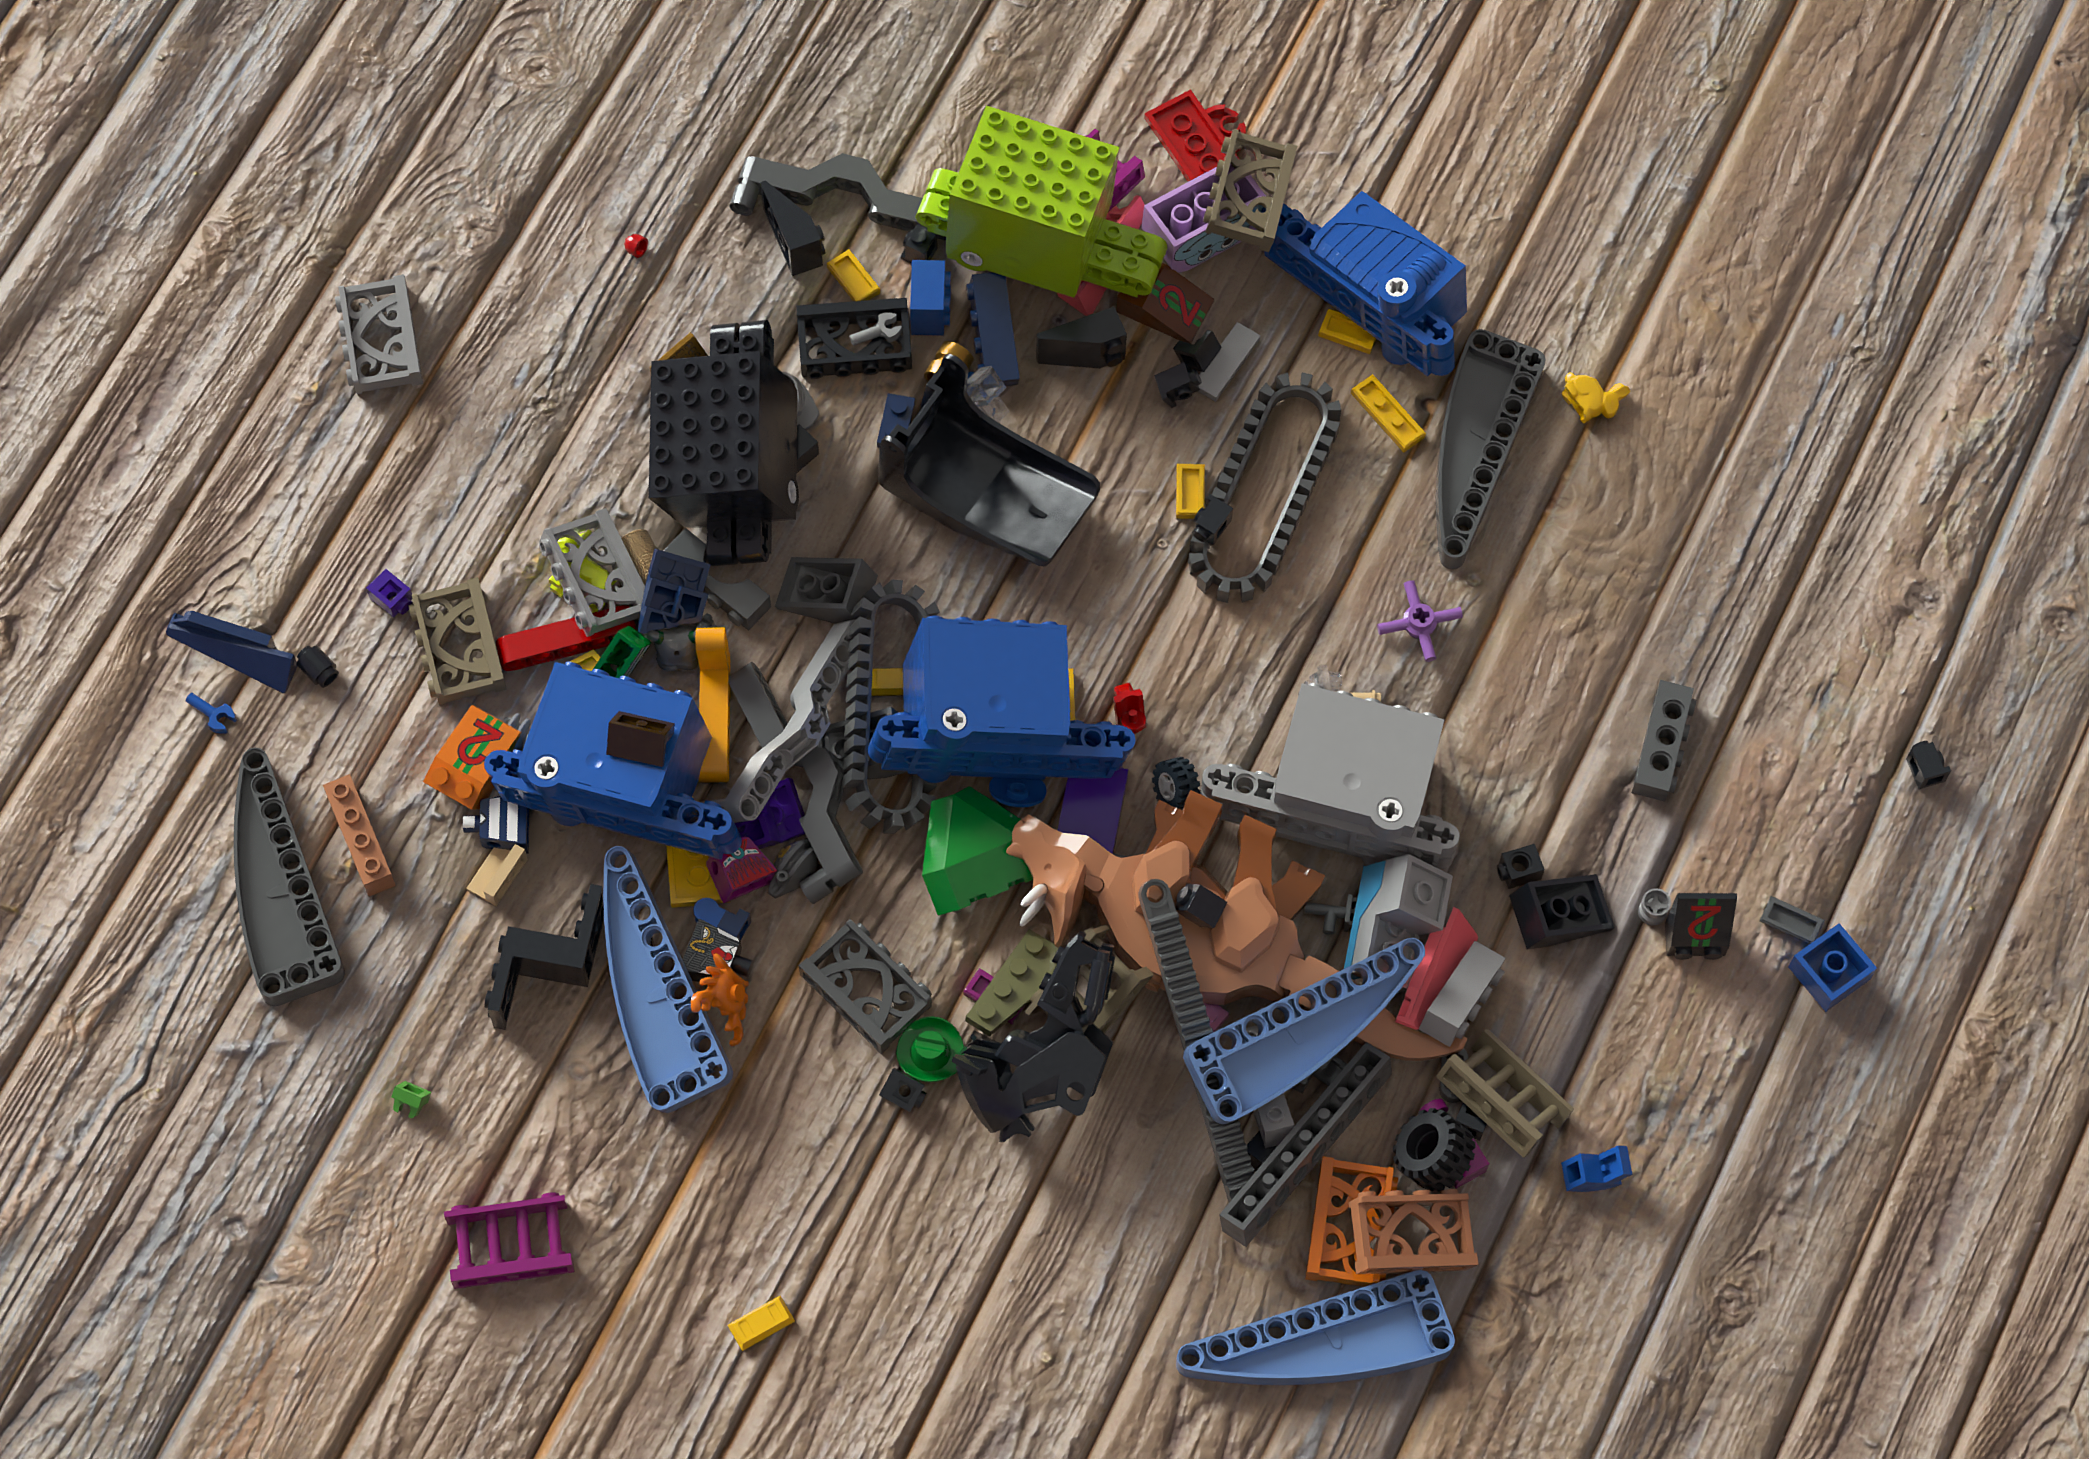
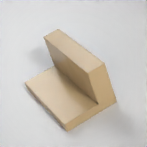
M516 844L511 850L493 848L466 888L467 891L497 907L528 860L525 849Z

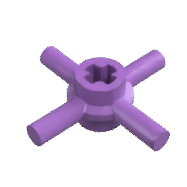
M1407 581L1404 583L1410 608L1404 613L1403 619L1377 624L1378 633L1383 635L1406 630L1412 637L1419 638L1425 661L1430 662L1436 659L1430 634L1434 632L1437 623L1463 618L1461 607L1434 612L1428 605L1421 604L1415 581Z

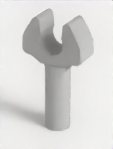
M879 314V321L876 326L849 335L852 345L854 346L879 336L884 337L888 342L895 341L902 333V327L896 326L888 329L886 325L896 322V314Z

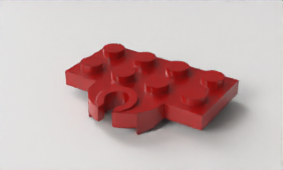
M1191 89L1144 114L1145 121L1188 182L1217 167L1219 159L1224 161L1225 154L1221 153L1222 144L1225 136L1230 138L1232 131L1224 129L1223 126L1228 123H1235L1239 118L1237 112L1225 107L1226 104L1214 105L1204 109ZM1245 122L1239 124L1238 132L1246 134ZM1239 148V149H1237V150L1235 151V155H1236V153H1237L1238 151L1241 150V148Z

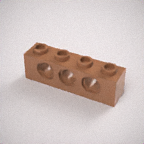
M350 774L324 784V790L368 897L396 886Z

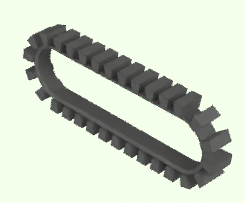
M1302 372L1300 385L1290 386L1288 373L1278 375L1276 380L1278 391L1276 393L1267 383L1263 385L1259 390L1258 400H1254L1250 414L1248 413L1244 422V428L1241 429L1237 437V443L1232 448L1230 458L1228 457L1224 473H1221L1217 487L1214 488L1212 493L1217 499L1227 505L1230 504L1269 415L1278 402L1290 397H1300L1309 400L1319 409L1322 423L1257 568L1245 577H1224L1218 574L1208 562L1207 553L1211 544L1201 542L1194 536L1191 539L1190 552L1195 553H1189L1188 566L1190 574L1204 570L1203 573L1197 576L1196 586L1204 594L1213 583L1219 586L1217 601L1228 603L1229 590L1240 589L1242 603L1253 600L1254 588L1252 584L1254 582L1263 592L1272 584V577L1278 571L1280 560L1282 561L1286 553L1287 545L1289 546L1293 532L1300 521V516H1302L1306 503L1313 492V486L1315 487L1319 474L1325 465L1326 457L1328 458L1332 444L1337 438L1340 422L1335 421H1340V402L1337 400L1326 405L1327 402L1331 401L1333 389L1326 382L1320 386L1317 392L1311 389L1313 378L1311 374Z
M894 579L884 587H882L881 583H878L869 589L854 606L851 616L857 619L850 625L849 636L854 637L849 642V653L854 654L848 658V670L853 671L847 675V686L852 688L846 693V703L852 704L846 708L845 720L851 721L845 725L844 737L850 738L844 742L843 753L849 755L843 759V771L848 772L842 777V788L856 787L857 792L849 797L845 803L850 812L859 805H863L869 813L860 823L869 829L880 822L881 819H885L883 834H895L902 827L908 830L925 817L923 814L931 808V801L936 798V796L929 795L928 793L937 787V783L927 782L917 774H912L911 799L908 806L904 809L892 810L883 807L872 797L867 784L874 626L877 608L884 604L901 606L913 616L917 627H919L922 618L936 616L940 613L935 602L925 609L917 602L925 592L923 589L914 585L905 595L901 594L903 580Z

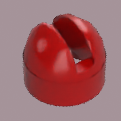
M632 234L625 239V250L630 255L640 258L647 250L648 239L639 234Z

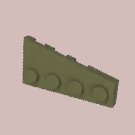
M1029 929L968 1012L965 1022L990 1037L1012 1019L1027 1003H1031L1030 998L1039 990L1046 972L1052 974L1057 965L1052 960L1058 948L1052 942Z

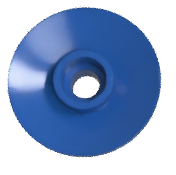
M993 777L989 783V792L992 797L1000 803L1012 807L1035 806L1045 799L1047 788L1040 779Z

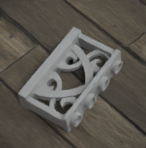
M404 274L393 276L394 279L348 287H344V285L338 286L340 296L335 297L338 313L343 314V320L339 321L341 337H346L347 344L342 345L345 362L350 361L351 369H346L349 386L354 385L356 394L405 384H412V386L423 384L409 292ZM395 293L379 302L375 298V296ZM366 298L373 305L369 309L366 304L359 303L362 307L359 312H354L351 309V304L356 299ZM386 311L389 317V314L394 312L397 314V317L394 320H388L383 313ZM376 318H379L381 323L388 328L402 329V333L393 336L387 341L383 352L373 348L363 340L364 333ZM351 319L358 321L354 330H352ZM394 345L402 346L400 352H395L393 349V355H389ZM355 347L363 354L358 359ZM377 363L382 364L380 372L375 376L366 377L361 373V367L364 364L371 365L369 372L376 369ZM388 367L408 369L404 371L387 373Z
M606 508L596 511L593 515L554 528L544 529L539 541L540 550L545 557H548L551 563L552 575L556 581H560L563 587L564 599L568 605L572 606L575 612L576 624L579 629L584 630L587 637L635 619L639 620L645 585ZM593 528L594 530L585 540L578 534ZM565 537L571 538L580 547L577 548L572 543H565V546L569 548V552L563 553L558 540ZM603 548L606 556L601 557L597 555L598 549ZM586 555L598 564L612 566L613 571L607 577L605 590L595 587L579 577L581 564ZM618 580L622 588H618L615 586V592H613L611 583L612 581ZM603 602L608 603L609 612L606 616L601 618L593 616L589 605H596L599 612L603 607ZM615 604H631L632 606L615 613Z

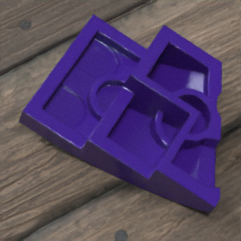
M786 778L779 781L756 819L735 823L741 838L744 836L749 837L759 849L805 835L799 820L805 814L793 779Z

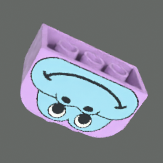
M1231 164L1229 167L1228 174L1236 169ZM1217 167L1144 205L1142 229L1166 241L1168 249L1164 260L1171 269L1178 273L1190 270L1242 242L1214 233H1205L1208 223L1203 222L1207 206L1212 207L1213 200L1209 199L1213 183L1218 184L1219 177L1215 176ZM1251 175L1240 179L1234 184L1238 195L1246 206L1252 200L1266 196ZM1224 190L1221 201L1228 200L1224 193ZM1257 205L1252 211L1255 213L1258 208V211L1261 212L1264 206ZM1223 209L1220 212L1222 221L1233 224L1241 219L1238 213L1236 217L1227 219L1230 215L1227 209ZM1245 222L1243 225V227L1256 230V228H1254L1247 222Z

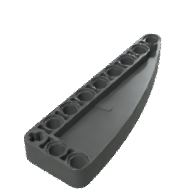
M1483 329L1473 331L1467 340L1454 377L1441 433L1436 475V529L1440 562L1448 569H1458L1466 559L1540 382L1546 361L1545 355L1538 349ZM1479 344L1484 346L1485 348L1479 349L1476 348L1474 345ZM1507 354L1511 358L1506 359L1501 357L1500 355ZM1516 387H1524L1527 391H1520ZM1507 410H1515L1518 414H1510ZM1497 433H1505L1508 437H1500ZM1492 455L1497 457L1499 460L1492 461L1488 459L1487 456ZM1478 479H1485V480H1487L1489 483H1488V484H1481V483H1479L1477 480H1478ZM1474 502L1477 503L1479 507L1473 508L1470 507L1467 503ZM1458 526H1466L1469 528V531H1461L1458 529ZM1455 549L1460 554L1452 555L1447 550Z
M250 748L245 751L241 759L236 792L233 841L236 894L244 941L257 987L265 1003L270 1006H280L337 985L343 980L345 969L268 756L261 748ZM257 761L263 762L259 768H251L253 763ZM265 786L272 787L268 793H259ZM272 812H281V815L276 819L268 818ZM282 837H290V840L285 844L277 843ZM291 862H299L297 868L293 870L286 869ZM302 887L309 888L306 894L296 895L298 889ZM308 914H318L313 921H305V917ZM321 938L327 939V942L322 947L314 946L316 940ZM332 965L334 970L327 972L326 967ZM308 975V979L305 982L295 983V979L298 976ZM280 985V989L276 993H267V989L270 986Z

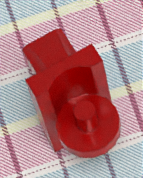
M1130 683L1114 687L1115 696L1113 697L1116 725L1125 726L1134 734L1146 728L1147 723L1141 689L1133 690Z

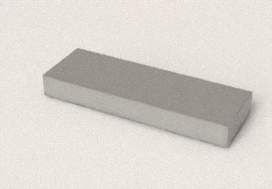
M1237 322L1222 342V348L1205 372L1199 374L1202 384L1199 385L1200 390L1198 392L1216 402L1258 344L1261 335Z

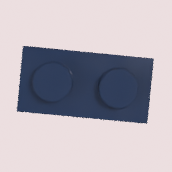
M888 393L877 439L878 448H880L884 436H889L897 424L905 429H908L911 425L915 398Z

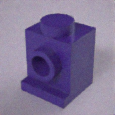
M387 569L366 587L370 600L373 603H377L393 618L398 613L401 615L405 614L409 610L408 605L413 603L411 601V589Z

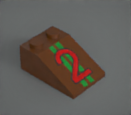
M1162 262L1151 293L1148 295L1138 294V297L1119 292L1116 311L1177 340L1191 344L1213 305L1214 298Z

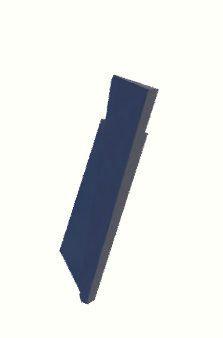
M186 611L184 616L174 613L166 629L167 636L281 693L287 692L298 667L294 654L275 649L276 646L271 635L195 611Z

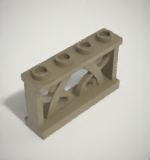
M1233 128L1230 138L1225 136L1222 144L1221 153H1224L1225 157L1224 161L1219 159L1215 171V176L1219 177L1218 184L1213 183L1209 199L1213 200L1212 207L1207 206L1203 222L1208 223L1205 233H1214L1259 246V250L1269 252L1275 239L1297 145L1290 143L1282 145L1238 132L1239 130ZM1239 148L1250 150L1255 156V161L1251 162V158L1246 152L1243 153L1245 159L1239 160L1235 155V151ZM1261 154L1277 159H1261ZM1231 164L1236 169L1228 174L1229 167ZM1265 171V177L1271 175L1274 180L1271 182L1265 181L1262 172ZM1256 173V180L1260 187L1272 194V196L1258 197L1246 206L1238 195L1234 184L1240 179ZM1223 190L1228 200L1221 201ZM1257 205H1262L1265 207L1266 212L1261 213L1258 211V208L1255 213L1252 210ZM1223 209H1227L1230 212L1227 219L1236 217L1237 213L1241 219L1233 224L1225 222L1220 218V212ZM1247 222L1257 230L1243 227V225Z
M479 578L469 579L467 583L419 595L413 594L414 604L408 606L412 621H418L420 629L415 630L418 646H424L426 655H422L421 659L424 671L431 672L432 680L427 681L431 698L437 697L440 706L446 702L494 690L495 692L507 690ZM471 596L470 598L456 605L454 608L449 602L451 600ZM435 604H440L448 610L445 616L441 611L434 610L437 617L433 620L428 619L425 615L427 608ZM463 617L465 621L468 617L474 618V623L466 626L459 618ZM454 623L462 632L470 635L481 634L482 637L468 646L464 654V660L452 656L440 647L444 636ZM426 627L435 629L430 641ZM474 651H481L483 656L480 659L473 657L474 663H471L472 653ZM434 657L443 663L438 669H436ZM458 671L464 673L463 679L458 686L447 687L442 683V677L446 673L452 674L451 682L457 679ZM470 674L491 676L490 678L469 683Z

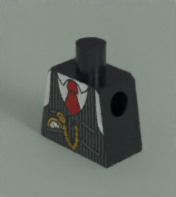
M701 919L697 922L683 957V962L692 981L700 982V979L705 977H712V975L707 973L706 967H716L713 959V954L715 953L719 954L735 973L749 977L754 960L740 956L742 946L738 938Z

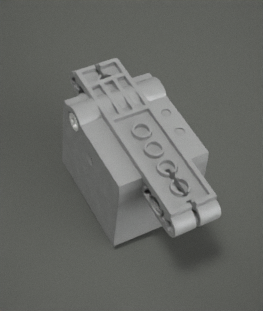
M1301 684L1277 778L1264 771H1256L1255 773L1246 771L1236 764H1212L1203 772L1200 794L1223 804L1220 820L1240 824L1244 815H1247L1276 828V836L1359 857L1362 858L1366 865L1410 854L1438 869H1445L1453 862L1460 837L1458 829L1449 822L1443 821L1441 817L1436 815H1420L1444 719L1429 712L1422 714L1413 712L1402 705H1385L1374 698L1362 699L1354 697L1346 691L1334 692L1326 690L1319 684Z

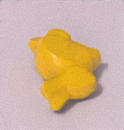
M1569 372L1565 376L1566 385L1562 392V397L1569 405L1573 406L1580 415L1581 422L1584 424L1600 414L1607 419L1614 417L1619 409V401L1630 393V389L1628 386L1618 383L1608 392H1604L1597 379L1587 375L1575 376V374Z

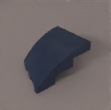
M654 549L641 605L638 632L648 633L650 630L668 629L678 625L701 622L709 595L704 593L703 590L711 564Z

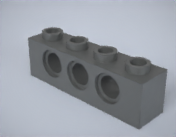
M1660 680L1631 793L1664 802L1669 792L1674 793L1678 777L1673 775L1675 766H1681L1684 751L1679 750L1681 741H1687L1690 725L1685 723L1687 715L1693 716L1697 701L1692 699L1694 688ZM1672 712L1676 714L1678 718L1670 719L1666 716L1665 713ZM1659 738H1667L1672 744L1665 745L1660 742ZM1660 763L1666 770L1659 771L1653 767V764Z

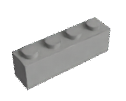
M1474 941L1427 1010L1419 1030L1449 1047L1456 1037L1462 1039L1470 1025L1467 1023V1020L1469 1019L1472 1022L1475 1020L1482 1007L1478 1004L1480 1002L1483 1004L1487 1002L1493 991V988L1490 986H1497L1502 979L1505 971L1501 967L1506 958Z

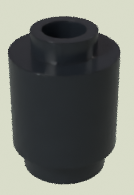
M317 645L313 647L306 646L297 655L298 661L296 665L315 685L319 684L324 688L337 678L339 672L336 670V664Z

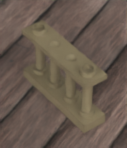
M1107 925L1095 929L1090 927L1084 932L1086 934L1085 939L1101 947L1104 943L1101 939L1110 928ZM1117 956L1115 957L1113 970L1121 977L1120 982L1122 985L1118 990L1110 988L1108 1000H1104L1105 1005L1094 1022L1105 1034L1154 976L1147 967L1136 971L1134 969L1129 970ZM1085 964L1081 965L1080 974L1088 981L1091 967ZM1039 989L1030 998L1032 1003L1025 1011L1028 1016L1042 1010L1048 1015L1047 1011L1037 1005L1043 990ZM1076 990L1075 997H1078L1079 1002L1084 1010L1087 1008V1006L1084 1005L1085 999Z
M1485 1029L1471 1048L1475 1052L1473 1055L1463 1061L1454 1054L1447 1060L1436 1077L1516 1152L1525 1158L1542 1138L1543 1134L1539 1130L1548 1122H1551L1559 1129L1573 1112L1574 1108L1493 1033ZM1483 1061L1497 1072L1486 1082L1473 1071ZM1505 1081L1518 1092L1508 1102L1495 1091ZM1527 1101L1540 1112L1531 1122L1527 1121L1517 1111Z

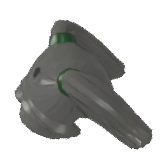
M707 613L702 616L701 622H697L694 625L683 624L673 628L650 630L648 633H644L648 640L654 642L657 655L656 660L659 667L666 671L678 669L688 671L695 669L698 665L695 642L696 628H710L712 623H714L713 617ZM674 651H679V654L676 655Z

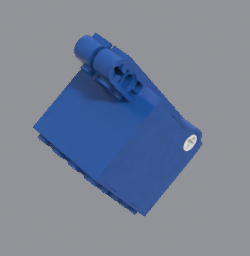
M929 616L922 618L903 662L904 712L884 716L879 720L868 745V754L873 761L882 763V770L908 771V774H917L921 779L931 783L943 782L950 776L1045 780L1046 777L1111 778L1114 772L1123 766L1134 747L1135 735L1129 728L1121 725H1112L1111 722L1107 721L1096 724H1084L1080 720L1070 721L1067 625H1058L1052 621L1035 624L1029 623L1026 620L1001 622L999 619L991 618L984 621H976L968 617L943 619L941 616Z
M555 662L523 751L513 750V752L496 750L491 752L484 762L485 770L492 779L491 783L499 791L498 793L503 801L549 813L557 823L564 826L586 823L722 860L723 854L736 852L742 843L741 835L731 815L722 809L720 804L708 800L701 803L694 801V798H692L712 736L692 696L681 690H675L673 693L664 690L663 687L654 683H647L646 686L637 683L634 679L627 676L616 678L609 676L607 672L600 669L589 671L582 669L580 665L573 662H565V664ZM618 711L675 723L674 735L666 743L663 767L606 755L609 722Z

